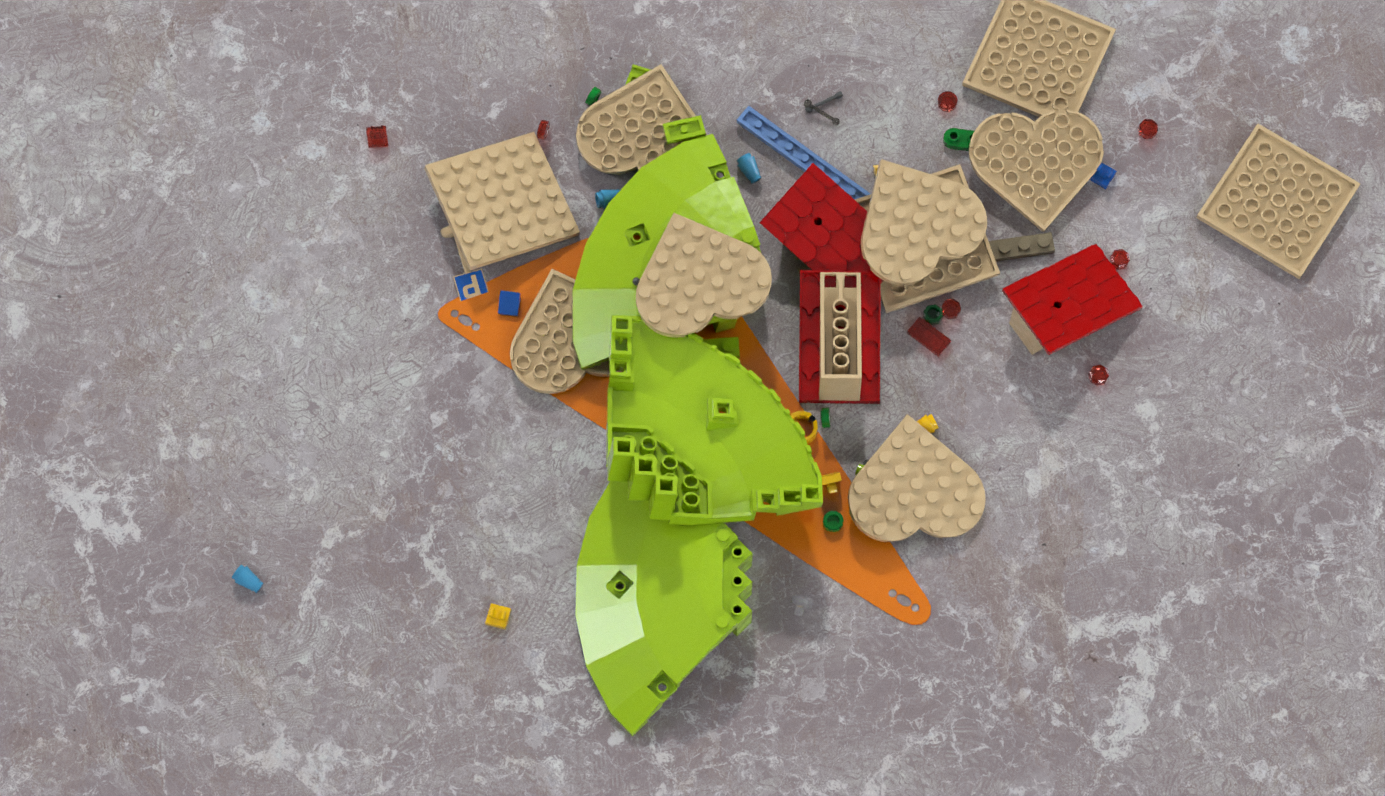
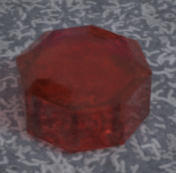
M1144 119L1138 127L1139 135L1144 139H1152L1158 132V124L1152 119Z
M1123 249L1114 250L1110 256V263L1117 270L1125 269L1130 262L1129 253Z
M947 299L941 305L943 316L948 320L956 319L961 313L960 303L955 299Z
M1102 365L1093 366L1088 374L1090 382L1096 386L1105 384L1109 378L1108 369Z

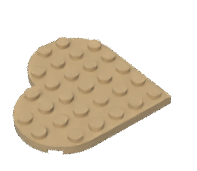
M662 64L588 107L580 117L577 126V147L583 159L600 172L617 175L625 174L635 169L639 171L644 165L684 142L681 141L667 145L663 130L664 123L695 117L696 115Z
M1053 110L1043 114L1035 122L1018 113H998L986 118L974 131L969 144V159L974 172L985 184L1044 232L1097 171L1104 154L1103 139L1094 122L1087 116L1074 110Z
M881 159L861 236L863 258L866 259L871 268L870 270L880 279L895 285L914 284L932 272L939 258L945 260L959 259L968 255L979 246L987 229L986 211L979 197L971 189L960 183Z
M673 213L638 283L636 306L643 322L656 333L674 338L685 337V335L701 331L708 325L713 316L724 319H738L741 316L757 311L769 296L772 282L771 269L765 257L753 246Z
M551 269L516 332L510 348L511 365L517 378L531 390L545 394L560 393L574 387L582 380L586 373L601 377L609 376V361L602 362L599 366L581 370L572 343V291L575 279L554 269Z
M908 414L855 476L849 487L847 497L849 513L855 525L865 535L881 542L904 540L913 535L918 529L937 538L961 536L978 523L983 514L986 500L985 490L978 474Z

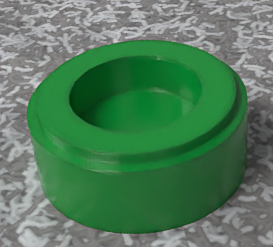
M594 87L587 96L585 103L591 106L597 102L602 91Z
M829 407L821 409L823 428L831 427Z
M829 511L824 515L823 526L827 531L837 532L842 528L844 520L839 512Z

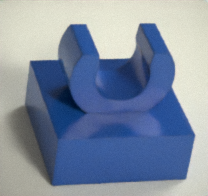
M1101 162L1097 171L1089 180L1106 189L1117 171Z

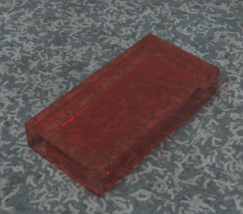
M920 316L907 331L908 335L937 357L951 343L948 337Z

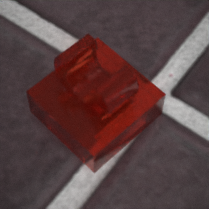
M386 126L366 127L369 148L388 146Z

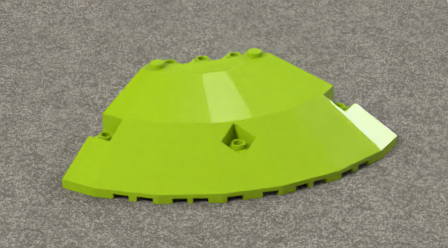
M713 133L686 140L641 167L608 203L587 240L572 291V343L581 370L599 366L602 362L609 361L612 315L640 316L636 306V289L638 285H634L632 281L635 277L641 279L673 213L747 243L761 252L760 242L735 178L730 176L726 164L727 161ZM722 173L723 177L719 178L716 174ZM634 235H639V236H640V239H639V240H635V239L633 238V236H634ZM713 316L708 324H713L715 333L735 328L737 319H724Z
M612 315L609 347V384L607 388V481L628 482V500L649 501V519L669 520V524L674 525L752 521L755 518L756 512L776 513V516L819 508L823 504L822 475L817 462H814L812 457V450L805 439V432L800 424L795 422L790 416V411L781 404V399L772 388L769 390L761 382V378L752 370L748 371L743 367L738 358L729 353L724 354L717 349L716 345L713 344L711 346L703 341L702 337L695 333L685 335V337H667L650 329L643 322L641 316Z
M610 481L589 516L576 566L575 616L586 668L610 714L633 737L647 723V720L662 707V704L677 691L680 683L731 632L738 636L752 623V610L744 603L752 594V581L744 574L752 566V552L725 523L674 525L669 524V520L649 519V501L628 500V482ZM619 583L624 585L621 590L616 588V585ZM662 684L666 686L664 691L658 689Z

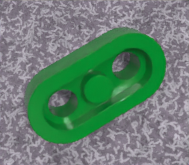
M950 128L944 133L943 143L949 149L969 151L970 138L974 131ZM955 135L957 138L952 139L950 136Z

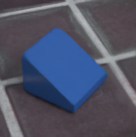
M500 291L498 314L518 316L521 301L520 293Z

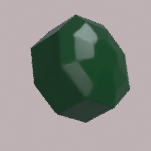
M936 304L928 305L923 311L924 321L929 325L939 324L943 319L942 308Z

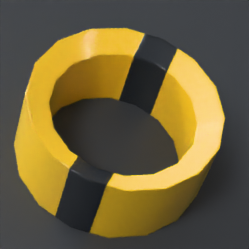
M807 411L792 413L790 416L794 421L805 419L812 424L813 432L808 437H805L807 444L811 443L816 438L818 431L816 418Z

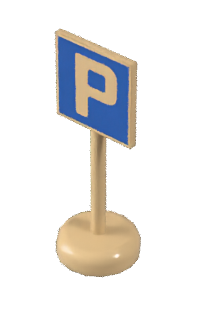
M450 225L441 229V235L444 238L454 237ZM455 239L465 272L464 274L453 276L460 301L489 292L482 268L469 271Z

